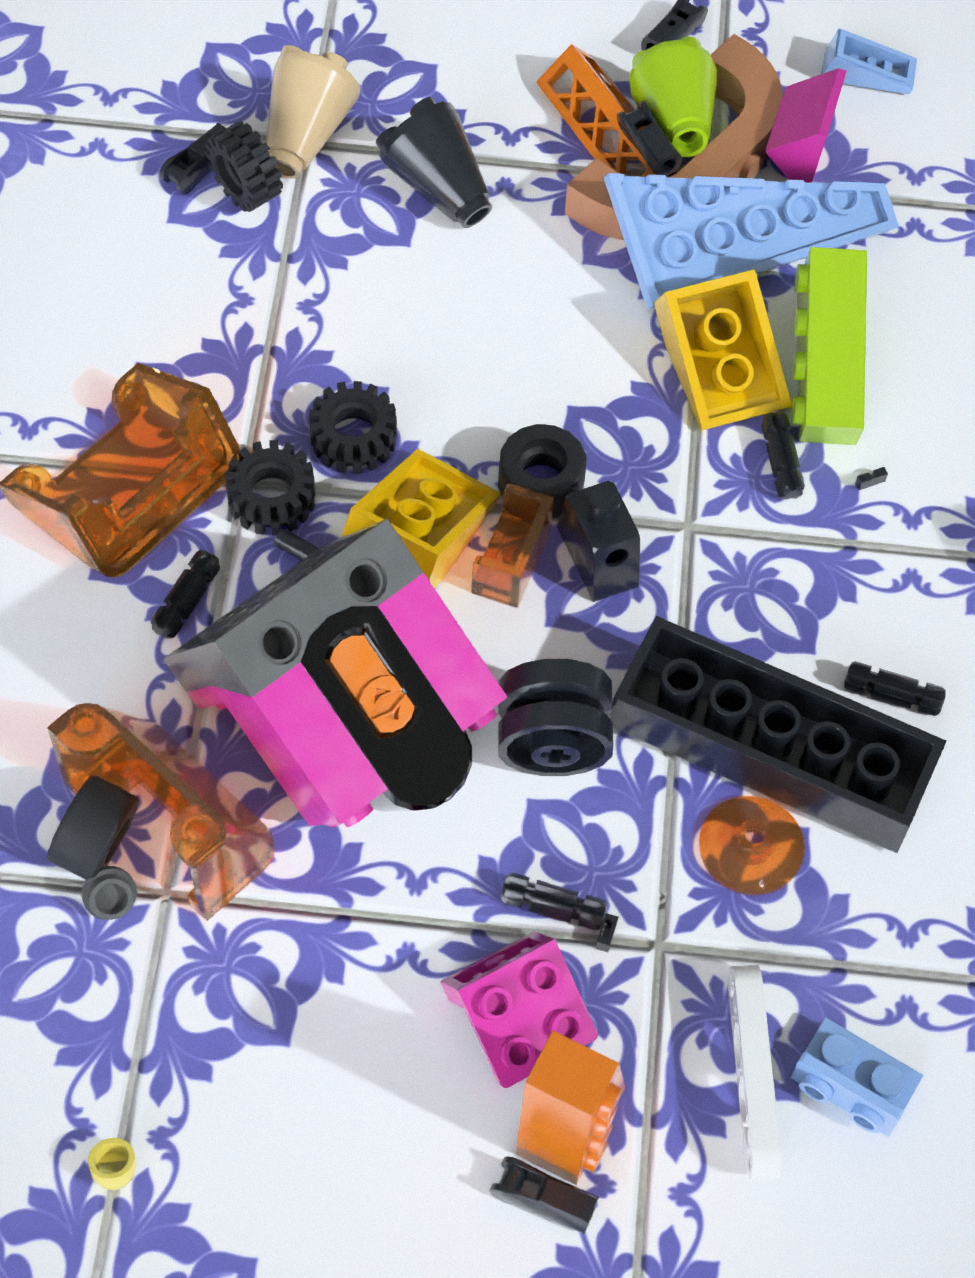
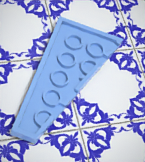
M608 173L603 177L647 310L654 308V302L667 291L754 269L756 274L807 258L810 247L839 248L899 227L885 183L836 181L831 183H804V180L777 182L754 178L695 176L694 178H668L666 175L640 177L624 176V174Z

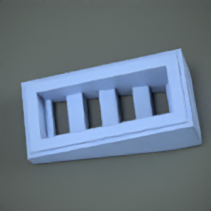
M838 28L826 48L821 74L839 68L847 71L843 84L910 94L914 85L917 58ZM892 68L899 69L898 75L892 73Z

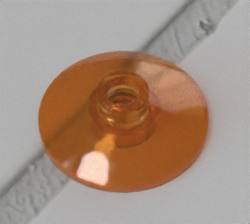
M755 796L732 798L715 807L706 817L699 836L700 856L709 874L722 886L744 895H765L785 887L797 875L805 853L803 834L794 817L779 804ZM747 832L757 833L763 837V841L752 843L746 838L745 834Z

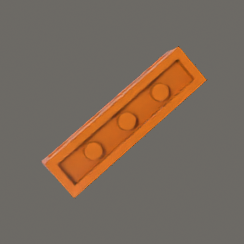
M571 44L536 81L537 85L594 159L597 158L618 173L624 174V176H626L627 161L640 160L647 169L640 177L655 175L635 146L623 134L617 121V113L621 111L626 114L635 110L597 60L592 55ZM570 69L573 73L571 93L559 94L553 85ZM581 101H594L596 103L594 123H581L579 120ZM617 130L619 132L618 150L616 153H605L602 150L604 131ZM679 167L678 171H676V172H674V173H672V174H670V175H668V176H666V177H670V176L676 174V173L679 172L682 168Z

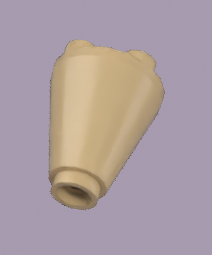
M286 45L282 48L280 56L275 63L266 143L270 147V150H268L270 156H275L278 164L275 167L281 171L282 177L295 179L299 177L301 171L306 170L359 98L361 93L359 83L346 70L348 62L336 53L324 52L320 56L303 51L292 45Z

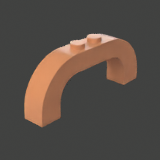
M736 34L730 36L711 54V57L717 68L715 97L726 103L734 111L737 118L714 138L700 154L696 155L679 172L668 178H694L695 176L754 178L760 171L763 161L768 156L765 152L783 97L781 82L776 70L765 55ZM596 158L567 184L565 215L593 232L610 238L624 240L603 178L608 173L618 172Z

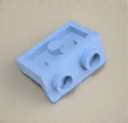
M825 1017L806 1051L800 1057L791 1079L798 1082L800 1089L813 1100L821 1103H828L830 1101L848 1112L849 1118L858 1127L871 1133H878L880 1131L889 1137L924 1075Z

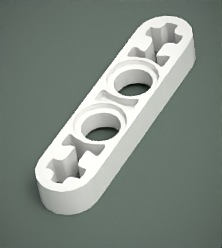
M759 965L730 966L728 994L746 1171L749 1180L779 1179L781 1175V1145L762 973Z

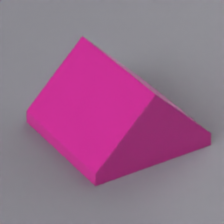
M837 68L785 87L765 152L788 180H804V183H812L847 73L846 70Z

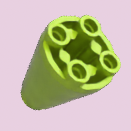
M694 37L661 42L647 50L639 51L632 59L633 68L629 75L630 93L636 105L642 101L648 105L659 126L681 157H693L700 154L706 148L710 137L717 87V68L710 53L701 47L699 40Z

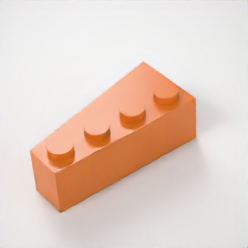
M552 1030L525 1082L515 1154L577 1185L584 1169L594 1173L609 1142L607 1139L613 1127L611 1122L618 1108L616 1105L625 1089L620 1064Z

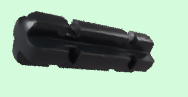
M782 411L776 413L769 412L764 415L761 427L764 439L768 441L766 448L772 473L777 478L775 482L777 494L783 500L797 499L803 495L805 484L802 472L797 469L800 467L793 435L788 432L791 429L789 418Z
M205 550L195 552L188 563L191 567L190 570H183L163 600L166 606H160L151 618L152 630L156 634L166 639L176 637L184 625L181 620L187 619L207 590L208 587L205 583L212 582L220 570L219 559L214 554H210Z
M853 661L849 665L844 681V687L847 690L859 694H864V691L867 690L872 692L871 697L909 709L912 704L919 706V712L933 716L941 712L946 697V689L942 686L926 682L924 687L918 685V679L879 668L877 673L871 671V665Z
M514 872L509 873L506 877L501 892V900L505 904L519 908L526 904L530 906L529 911L568 923L572 919L579 920L578 926L594 931L599 930L602 926L607 909V902L605 900L586 895L585 899L578 897L579 892L540 880H537L536 884L529 883L530 877Z

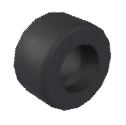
M547 424L523 427L510 435L500 450L498 488L503 501L514 512L530 519L548 520L559 517L565 496L571 492L584 489L587 456L581 442L569 431ZM544 465L556 469L560 474L544 479L531 476L525 470L528 467Z
M90 776L66 810L48 849V860L83 879L95 878L102 867L108 866L125 837L137 811L139 798L99 776Z

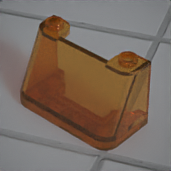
M139 362L117 381L112 391L111 403L120 422L61 474L53 479L44 467L34 463H26L15 468L0 481L1 491L16 510L93 571L110 578L120 577L134 567L225 483L226 471H229L228 464L232 457L239 461V445L208 387Z
M83 703L68 709L47 727L64 784L75 795L84 782L93 775L99 776L128 792L140 784L176 819L171 827L170 838L172 848L177 856L190 867L194 887L187 895L188 903L207 922L258 877L272 862L275 851L272 833L268 827L155 722L102 705Z

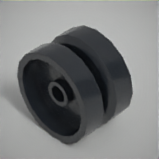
M540 659L515 666L507 670L498 680L499 685L508 697L498 704V714L502 718L498 722V757L507 766L522 773L538 776H570L587 773L599 768L613 757V722L609 718L612 713V680L604 670L590 663L572 659Z

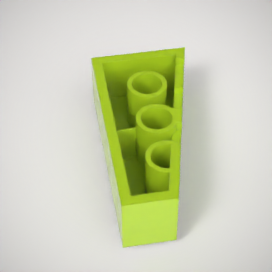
M810 247L805 264L797 265L795 276L797 308L794 317V336H797L798 352L794 354L792 375L793 380H798V396L793 398L791 423L792 425H799V442L856 445L864 430L867 250Z

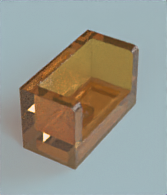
M507 484L503 493L502 514L483 556L477 555L472 564V594L518 609L551 530L553 497L513 484Z

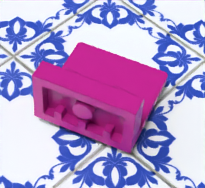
M533 931L440 981L448 1000L465 1010L496 1080L503 1088H509L529 1076L552 1030L584 1046L598 1037L596 1028L556 940Z

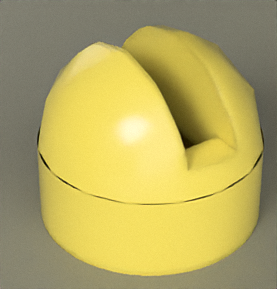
M104 1139L91 1149L88 1156L91 1176L103 1189L117 1190L124 1188L134 1177L137 1165L134 1150L123 1139Z

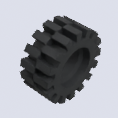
M238 121L207 139L208 141L205 142V147L207 148L205 154L211 160L208 163L210 170L215 171L217 175L214 177L218 184L221 183L223 185L224 194L227 197H232V203L236 207L240 205L242 211L251 212L282 193L283 182L280 180L282 174L275 167L278 164L275 156H270L268 152L270 147L266 142L262 143L260 141L261 135L256 130L253 132L251 125Z
M344 381L337 383L336 393L328 387L323 390V399L317 396L313 401V409H310L309 414L311 445H313L316 457L322 456L325 466L330 468L336 462L337 472L345 474L346 467L353 466V474H362L361 465L367 464L369 471L378 468L377 458L383 463L390 458L389 451L394 452L396 447L397 416L394 403L390 404V397L385 391L378 396V387L371 383L367 390H362V381H354L353 388L347 389ZM355 418L369 422L372 428L369 432L360 436H346L338 433L335 430V426L341 421Z
M269 440V448L266 449L262 448L261 441L252 443V453H249L245 447L238 451L239 461L232 457L228 464L229 471H226L225 474L228 506L234 519L240 518L241 526L247 530L254 523L255 533L264 535L265 527H271L272 536L278 534L282 525H286L290 532L297 529L296 518L304 523L309 518L308 510L313 511L315 506V479L311 461L307 463L306 454L301 450L295 454L294 445L287 442L283 450L279 449L278 440ZM267 478L282 479L288 482L290 486L286 493L272 498L254 494L252 487L257 482Z

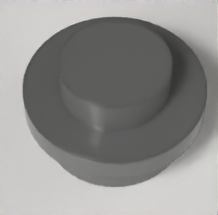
M105 866L100 869L95 878L85 879L81 896L85 908L91 915L103 920H113L124 916L130 911L136 901L137 888L132 876L127 871L116 866Z

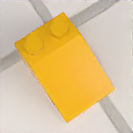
M755 269L667 291L654 302L666 349L700 431L792 407Z
M417 448L351 507L341 537L388 519L432 586L436 588L444 580L492 511L501 493Z

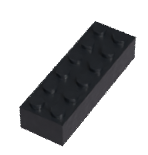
M655 616L613 697L612 713L610 715L613 728L895 853H898L947 742V740L658 616Z

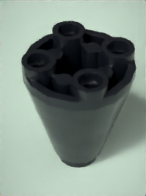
M426 97L411 108V116L398 127L393 126L386 129L378 136L375 143L380 149L379 157L389 170L453 222H459L463 228H470L482 221L491 212L493 206L489 202L490 194L456 109L450 102L442 101L436 103L432 97Z

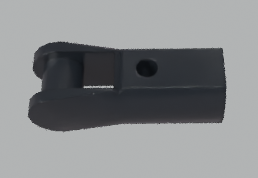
M677 0L669 12L642 39L641 49L647 50L661 42L688 37L701 27L706 19L708 8L704 5L697 7L689 3L690 0Z
M644 101L638 103L637 109L626 114L623 111L617 113L616 117L621 131L635 146L655 175L668 176L678 171L682 163V157L659 126L650 108Z
M217 123L188 148L168 158L160 169V178L165 182H174L177 191L183 195L191 192L205 175L211 171L208 165L211 160L205 154V150H207L205 142L226 128Z
M510 1156L503 1158L501 1166L504 1168L501 1179L499 1183H493L489 1190L494 1197L505 1203L539 1214L585 1235L596 1209L599 1196L550 1176L520 1159ZM525 1180L540 1186L535 1198L520 1192Z

